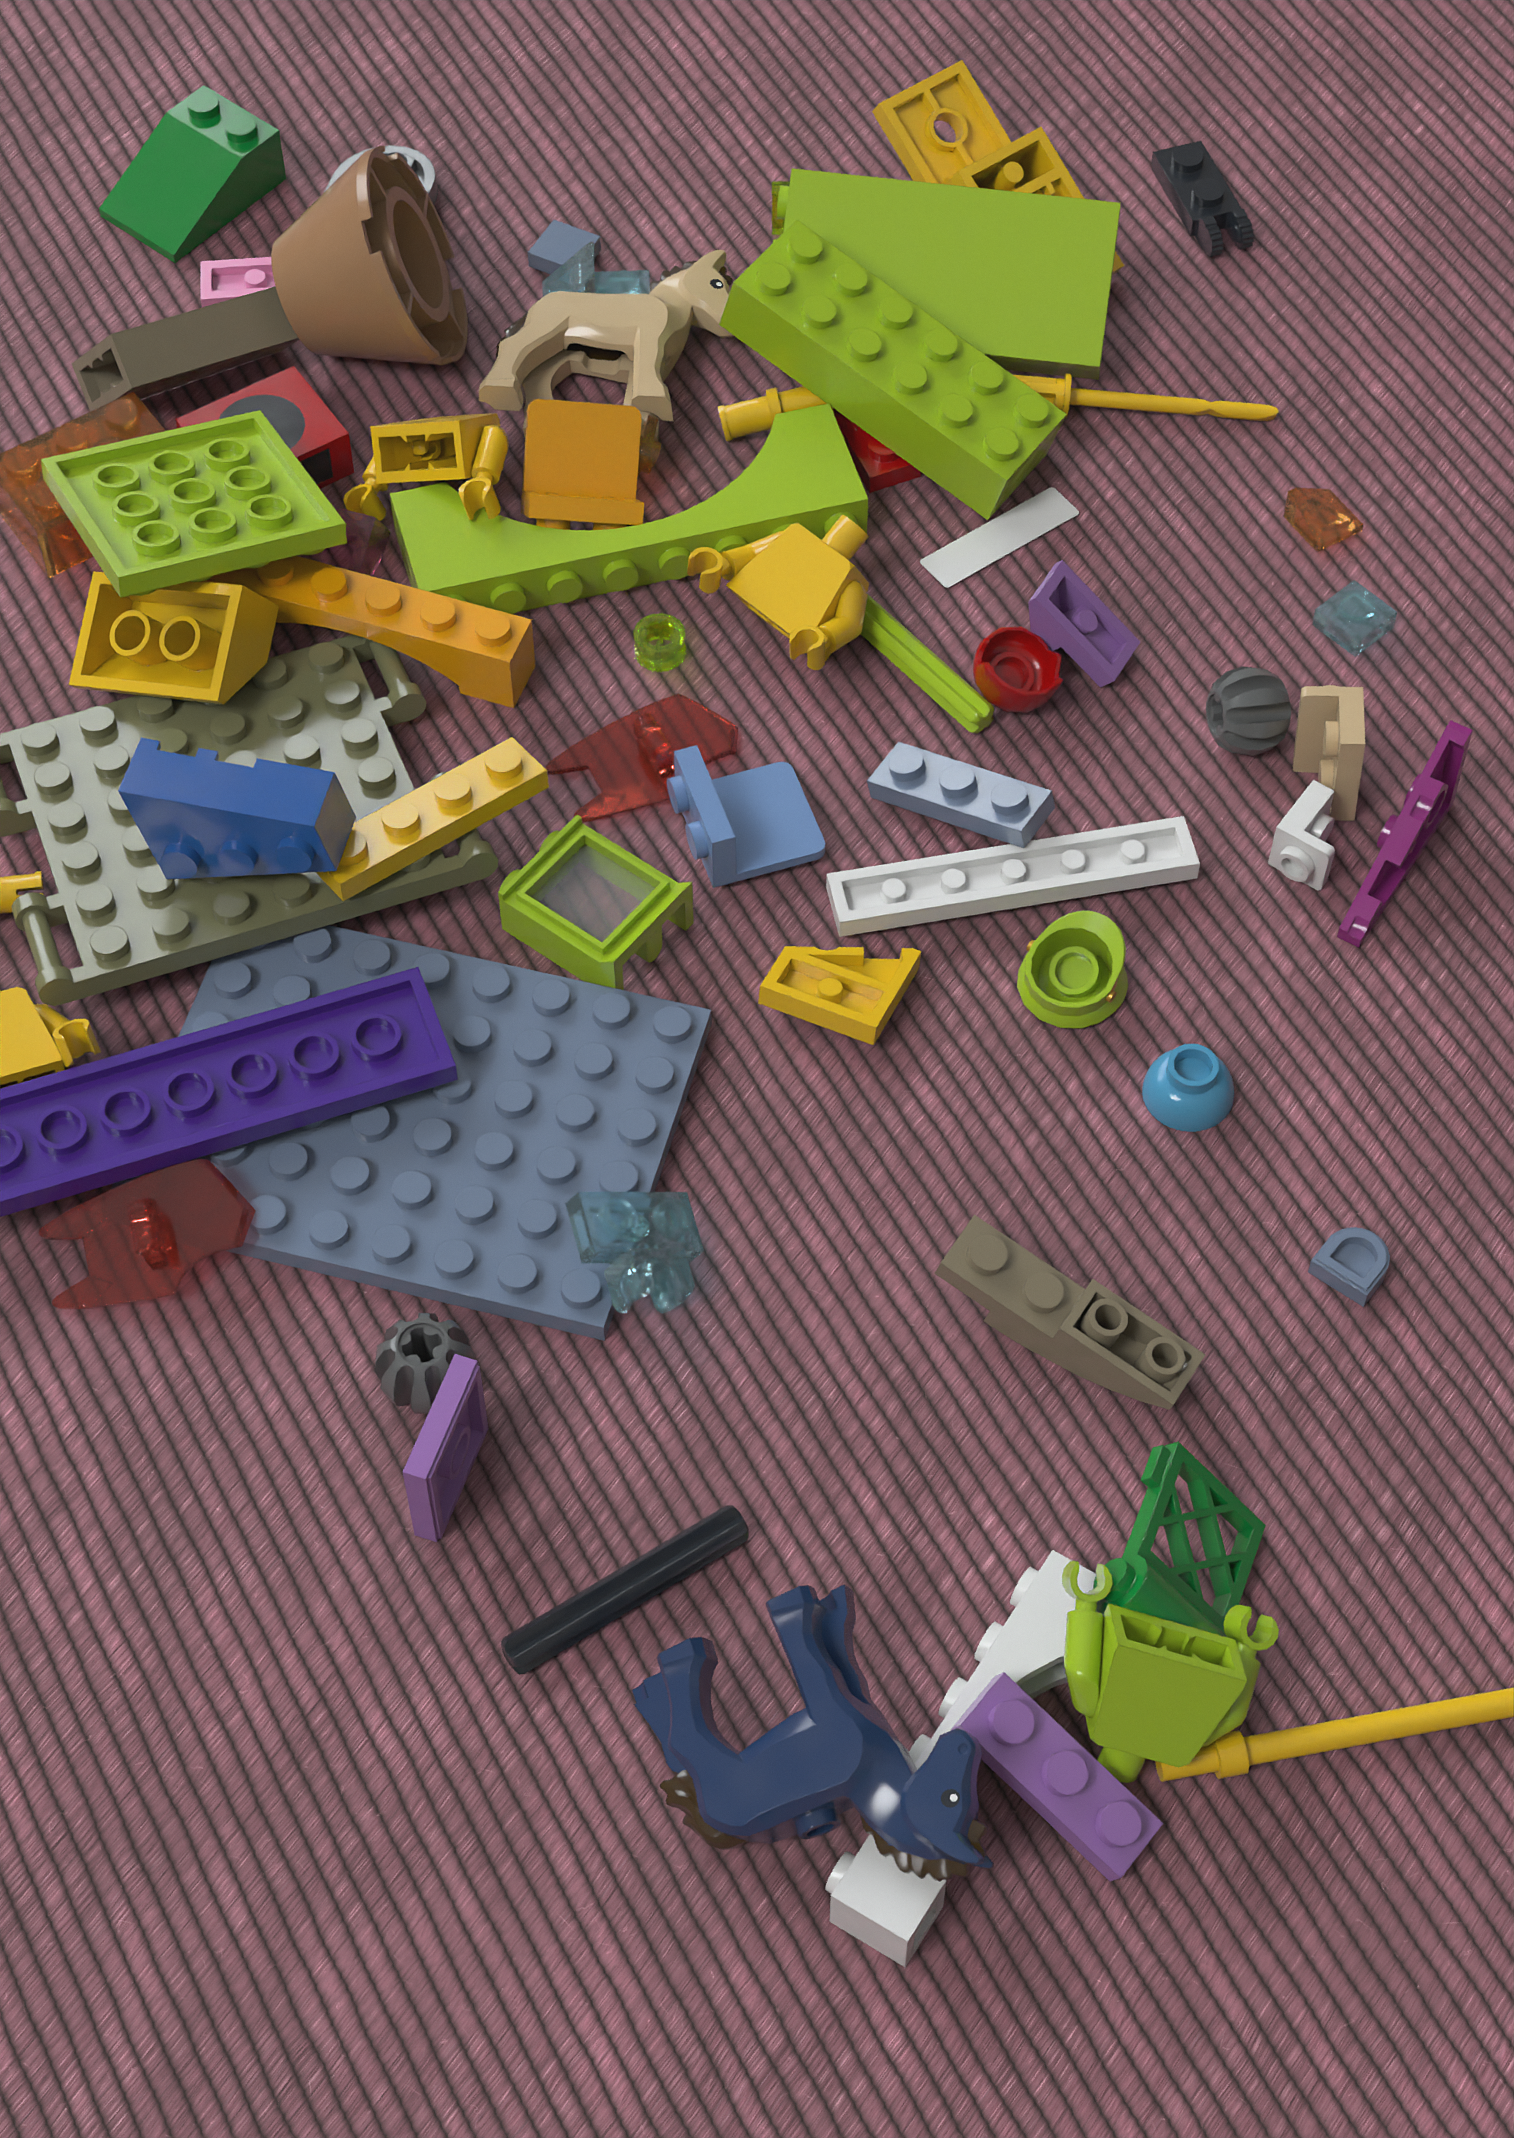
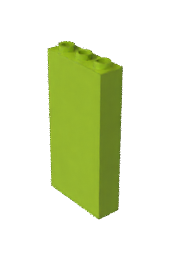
M794 168L791 169L789 186H780L777 202V219L785 220L783 232L796 220H799L1005 370L1059 376L1070 373L1071 377L1099 380L1121 203Z

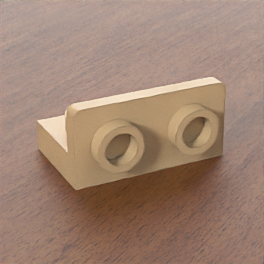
M1305 686L1301 689L1293 754V771L1318 773V782L1335 791L1330 807V817L1335 820L1354 821L1365 750L1363 687Z

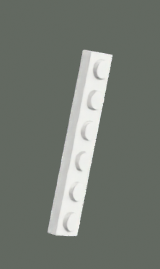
M1180 816L1029 841L1025 848L1007 844L828 873L826 889L839 937L1196 879L1198 878L1200 862L1185 818Z

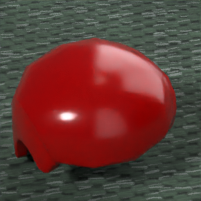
M1022 626L1000 627L985 637L976 650L973 660L974 681L983 697L991 704L1006 712L1028 713L1044 705L1063 682V678H1060L1062 656L1057 652L1049 650L1048 645L1040 636Z

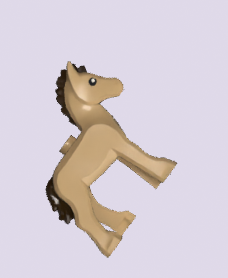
M715 250L702 256L698 261H687L682 267L675 265L670 271L664 270L659 281H652L650 283L647 294H596L565 291L547 294L534 303L526 314L504 330L506 335L497 344L496 361L480 384L479 401L491 405L494 410L520 411L524 399L525 419L523 432L525 437L529 403L534 399L553 400V389L572 373L628 383L623 405L636 407L640 411L642 420L639 451L652 452L657 447L659 418L664 421H673L668 387L663 382L683 351L691 326L707 329L721 338L734 336L719 325L730 293L729 286L733 283V279L727 275V268L724 266L727 257L725 251Z

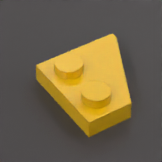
M785 946L760 985L758 1003L874 1045L919 970L922 951L914 948H901L900 959L864 958V947H838L833 950H821L816 947Z

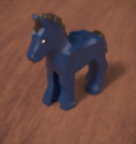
M845 1584L831 1590L820 1601L815 1588L804 1585L787 1591L765 1603L792 1668L806 1708L786 1718L741 1752L735 1749L723 1737L714 1720L711 1703V1681L718 1664V1658L713 1641L704 1637L688 1638L659 1653L657 1661L661 1672L644 1679L638 1687L632 1690L636 1700L634 1706L646 1719L660 1740L667 1765L672 1771L678 1773L672 1779L664 1780L660 1784V1788L667 1794L666 1804L683 1811L686 1815L683 1818L682 1824L691 1828L704 1842L712 1847L729 1850L737 1849L749 1842L771 1844L797 1834L802 1840L812 1839L841 1825L839 1814L855 1807L860 1814L865 1832L873 1836L879 1853L884 1857L891 1855L898 1868L906 1874L912 1871L920 1879H924L929 1874L934 1880L940 1882L951 1879L953 1875L967 1876L970 1866L992 1869L994 1867V1863L986 1855V1850L980 1841L987 1834L988 1826L978 1820L977 1773L982 1756L978 1740L968 1731L958 1728L941 1734L928 1759L917 1770L908 1750L899 1741L884 1715L871 1700L868 1682L857 1663L853 1648L852 1633L856 1622L854 1593Z

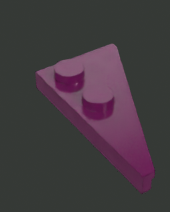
M1452 720L1446 726L1422 773L1418 774L1406 795L1399 816L1392 814L1385 823L1377 841V847L1381 850L1341 923L1337 938L1358 948L1361 946L1452 807L1473 730Z

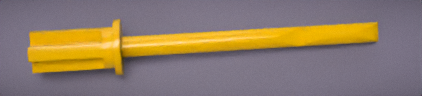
M1065 373L1064 379L1013 375L1067 414L1065 418L1068 416L1069 405L1185 415L1209 414L1215 417L1256 421L1274 420L1279 412L1276 407L1265 404L1232 401L1209 402L1196 398L1071 388L1070 373Z

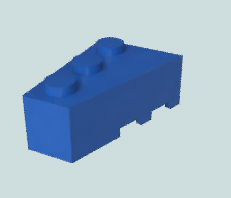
M140 738L118 792L166 879L337 871L356 815L335 772L258 758L254 767L218 761V751L199 748L194 757L160 751V741Z

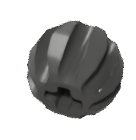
M1242 666L1223 674L1212 684L1206 702L1207 724L1213 739L1218 746L1225 750L1242 755L1255 756L1270 751L1285 738L1291 721V703L1283 681L1272 672L1261 668Z
M418 1313L416 1320L405 1322L399 1319L386 1330V1341L377 1345L374 1372L379 1380H381L380 1388L397 1407L411 1404L414 1414H428L454 1354L474 1360L476 1355L472 1348L468 1346L469 1338L465 1331L453 1320L439 1322L436 1313Z

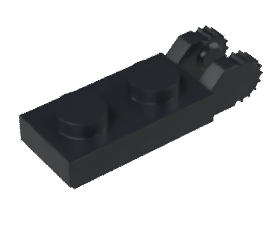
M1202 141L1183 144L1152 153L1151 167L1154 175L1189 235L1195 236L1207 256L1212 257L1222 253L1224 243L1220 229L1227 231L1237 249L1241 250L1253 246L1254 229L1250 219H1248L1245 210L1239 205Z

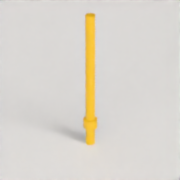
M1514 1687L1243 1737L1239 1730L1232 1731L1207 1747H1201L1190 1764L1175 1767L1155 1761L1156 1769L1161 1782L1213 1772L1218 1779L1248 1774L1249 1766L1511 1718L1514 1717Z

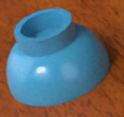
M1184 1044L1159 1056L1148 1069L1142 1085L1143 1100L1151 1115L1162 1124L1180 1131L1196 1132L1216 1126L1227 1117L1234 1102V1083L1227 1066L1210 1049L1199 1044Z

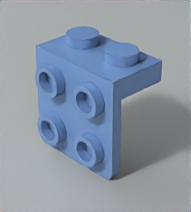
M697 745L674 751L675 777L667 778L669 798L675 813H682L687 823L685 829L690 851L695 860H702L713 888L815 861L824 856L825 840L796 773L789 763L777 762L711 779Z

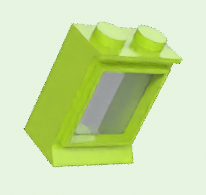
M576 815L561 831L556 830L549 834L542 843L539 852L521 870L515 869L505 878L498 892L501 925L504 931L580 980L624 990L623 965L633 954L638 955L649 963L654 961L659 955L663 945L662 925L667 920L685 931L694 923L692 882H676L583 824L582 817Z

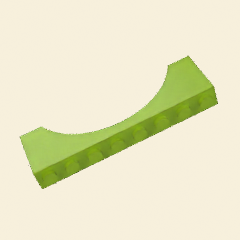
M830 403L775 414L771 431L764 446L739 477L712 497L685 511L641 525L604 530H564L527 524L501 515L494 519H489L485 508L477 510L474 513V518L469 520L459 493L446 482L390 493L395 535L411 587L509 614L558 603H568L573 600L605 593L624 591L629 588L657 582L681 579L689 576L687 574L689 556L692 551L700 547H710L721 553L747 545L776 532L784 531L794 523L801 524L822 540L841 515L851 519L867 533L868 497Z

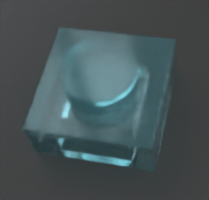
M1353 580L1315 609L1312 625L1356 657L1394 628L1397 611Z

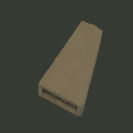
M276 286L112 333L71 364L90 412L94 416L283 351L300 339L286 317Z

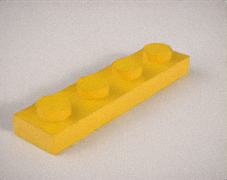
M511 737L355 822L337 871L316 873L342 901H345L549 788L547 770Z

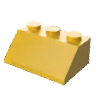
M93 571L69 685L79 689L225 704L267 663L279 606L243 585L204 581H188L156 589L147 595H130L120 598L105 573Z

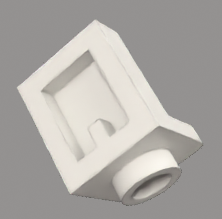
M1313 780L1276 827L1268 864L1280 870L1291 880L1303 882L1316 890H1321L1328 880L1335 853L1334 847L1325 842L1335 822L1334 818L1328 816L1335 791Z

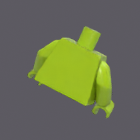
M1072 1560L1065 1566L1062 1573V1585L1065 1591L1072 1598L1076 1599L1075 1610L1067 1613L1064 1668L1072 1704L1077 1711L1085 1715L1090 1739L1097 1745L1103 1746L1097 1761L1119 1782H1134L1146 1759L1175 1767L1188 1765L1201 1747H1207L1243 1723L1249 1710L1261 1663L1255 1659L1257 1651L1268 1649L1278 1638L1279 1629L1272 1617L1260 1615L1256 1623V1629L1253 1635L1249 1637L1247 1635V1624L1252 1615L1251 1607L1236 1605L1225 1616L1223 1625L1227 1637L1109 1603L1103 1615L1097 1612V1602L1105 1598L1112 1587V1575L1108 1568L1098 1563L1096 1568L1097 1587L1087 1593H1083L1077 1584L1079 1562Z

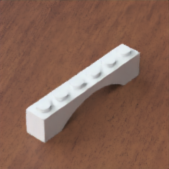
M1052 1550L1039 1571L1029 1567L1024 1572L1010 1599V1604L1015 1606V1609L1004 1626L995 1621L987 1629L974 1657L980 1663L969 1681L967 1682L958 1677L949 1688L938 1712V1715L944 1719L933 1737L929 1738L921 1734L911 1747L909 1754L917 1770L928 1759L939 1736L951 1731V1728L993 1677L1005 1672L1031 1698L1068 1682L1064 1668L1067 1613L1075 1610L1076 1599L1072 1598L1065 1591L1062 1585V1573L1065 1566L1072 1560ZM1079 1565L1077 1584L1083 1593H1087L1093 1589L1096 1574ZM870 1834L856 1856L848 1851L841 1856L829 1876L825 1890L831 1893L829 1922L906 1967L943 1908L946 1880L938 1882L929 1874L924 1879H920L912 1871L909 1874L902 1872L891 1855L884 1857L879 1853L875 1840Z

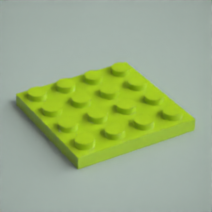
M261 410L41 459L43 480L120 598L130 595H147L156 589L188 581L201 582L210 579L214 575L242 568H260L271 561L300 554L313 555L322 552L325 548L347 543L346 523Z

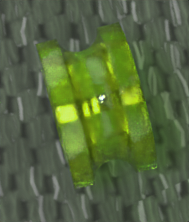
M657 613L643 617L636 624L633 631L635 659L642 667L655 672H663L678 667L684 661L686 655L685 627L679 619L669 614ZM655 639H659V641H657L656 645H651V644H650V641H653V640H655ZM664 639L670 641L669 644L660 646V644H663Z

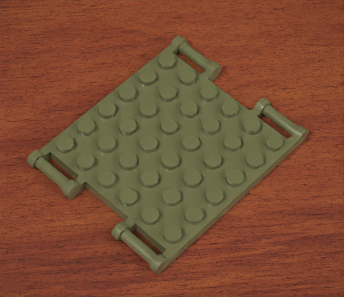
M349 635L268 658L267 663L225 704L136 695L1 733L0 765L12 761L15 762L27 799L15 803L8 799L0 776V837L37 828L58 891L57 894L47 897L35 892L26 893L19 896L12 904V914L15 923L26 934L38 971V975L35 978V986L41 1001L52 1006L66 1004L482 880L493 874L498 867L499 861L491 844L483 841L478 829L475 828L456 839L460 848L458 855L445 858L441 848L345 901H342L316 872L166 879L118 792L140 738L160 741V751L195 757L198 749L202 748L218 751V761L254 767L258 758L335 772L356 815L355 822L415 790L387 727L419 717L426 708V700L420 687L415 683H411L397 651L375 641L357 635ZM372 659L376 660L390 691L388 696L376 700L359 664ZM442 772V773H439V774L435 775L430 781L436 779L437 777H439V776H441V775H443V774H445V773H447V772ZM64 923L69 924L82 966L68 969L62 965L51 927Z

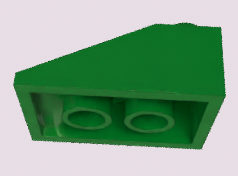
M203 85L166 112L100 206V216L176 263L286 180L279 130Z

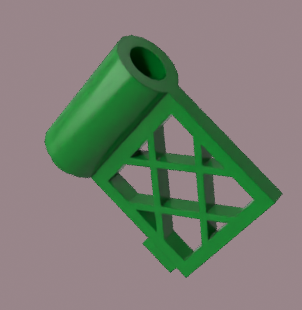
M1180 1442L1153 1447L1141 1481L1148 1487L1122 1558H1115L1105 1564L1112 1575L1113 1583L1107 1596L1097 1602V1612L1104 1615L1109 1603L1227 1637L1223 1625L1225 1616L1232 1607L1240 1603L1266 1525ZM1178 1475L1187 1483L1194 1510L1192 1512L1182 1514L1175 1487ZM1218 1514L1238 1531L1230 1555H1226L1216 1516ZM1194 1519L1197 1522L1206 1557L1205 1561L1196 1563L1193 1559L1184 1523ZM1162 1526L1165 1529L1174 1568H1169L1151 1551L1158 1529ZM1209 1569L1215 1593L1212 1607L1203 1598L1197 1570ZM1097 1577L1094 1579V1589L1097 1587Z

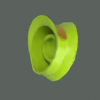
M1090 910L1068 913L1052 922L1036 940L1029 942L1026 948L1028 953L1025 955L1018 970L1017 988L1024 1006L1039 1020L1058 1028H1085L1102 1022L1120 1007L1128 989V978L1124 967L1126 946L1120 928L1108 916Z

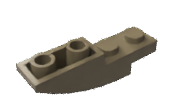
M976 1215L971 1218L934 1273L988 1309L990 1312L984 1319V1322L1013 1341L1077 1376L1144 1403L1170 1410L1206 1355L1094 1279L1084 1289Z

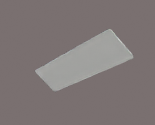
M1050 487L921 559L920 563L944 587L949 588L1079 514V511L1055 488Z

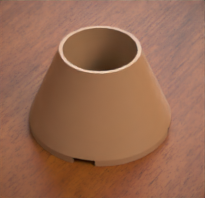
M377 146L365 151L273 243L271 252L272 272L281 305L300 341L314 354L433 365L453 363L463 356L466 349L468 321L463 288L452 289L445 262L455 258L449 239L435 206L410 165L398 153L387 156L382 153L386 151L385 146Z

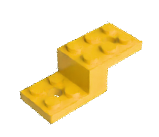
M963 60L880 102L872 111L913 181L1084 199L1042 127L1011 142ZM934 121L948 123L955 132L956 141L950 143L941 140L935 133ZM1116 250L1112 275L1124 267Z

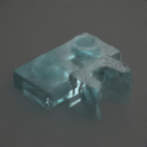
M578 1192L565 1203L581 1263L610 1264L604 1270L613 1306L617 1312L621 1314L626 1313L631 1309V1305L635 1301L650 1294L656 1310L665 1313L683 1303L691 1295L695 1283L689 1262L704 1252L687 1192Z

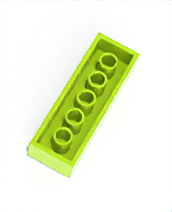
M796 220L733 282L719 323L725 330L824 402L830 403L831 407L894 451L986 520L996 512L1047 455L1067 415L799 220Z

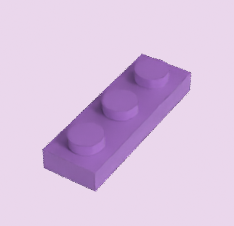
M1005 1672L993 1677L951 1728V1730L958 1728L971 1733L981 1746V1759L1109 1881L1120 1879L1163 1825L1145 1805Z

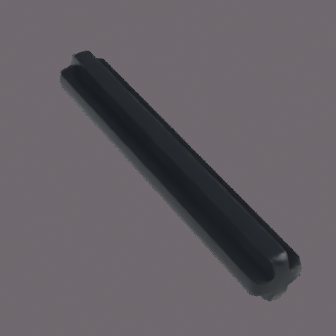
M726 1505L505 1636L501 1641V1647L506 1661L517 1674H526L746 1542L749 1537V1529L745 1519L733 1505Z

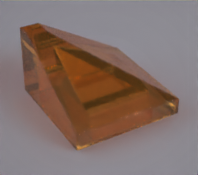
M1296 487L1287 493L1283 517L1316 552L1363 530L1364 524L1330 489Z

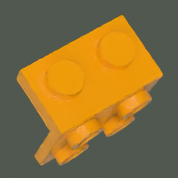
M550 399L532 400L527 408L521 514L528 518H536V526L570 530L571 521L593 522V530L617 529L627 527V525L643 524L644 502L636 499L642 420L640 411L636 407L628 405Z

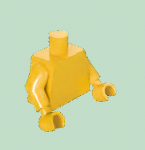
M497 413L432 417L370 426L373 457L362 476L365 484L352 488L343 498L344 505L356 525H360L365 517L370 525H375L385 517L387 512L377 494L379 491H386L390 483L473 478L463 483L459 488V496L468 519L472 520L474 513L485 507L488 518L494 519L500 513L501 507L493 485L498 483L509 449L508 436L504 429L500 427V419Z
M845 515L840 516L822 540L801 524L794 523L784 531L776 532L747 545L721 553L710 547L697 548L689 556L687 574L694 576L697 573H701L699 588L707 594L714 593L719 589L721 577L725 580H730L726 586L748 609L789 639L790 659L796 660L801 654L807 653V666L812 670L818 671L823 668L830 654L857 638L862 632L869 582L856 566L850 562V559L869 536Z
M14 987L0 991V1089L65 1070L64 1065L65 1067L73 1065V1058L80 1057L86 1052H93L94 1055L101 1053L89 1020L79 1018L70 1021L47 1004L34 1005L24 988Z

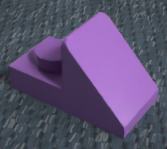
M1063 560L1055 563L1028 602L1030 631L1040 636L1048 645L1049 650L1054 651L1062 647L1100 688L1115 681L1140 643L1134 634Z

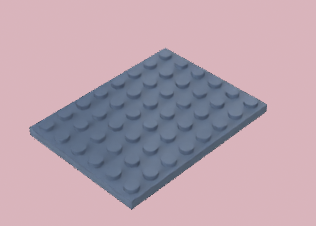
M331 925L211 961L179 1036L419 967L455 1061L458 1080L115 1182L102 1208L106 1223L605 1341L712 1024L710 1009Z

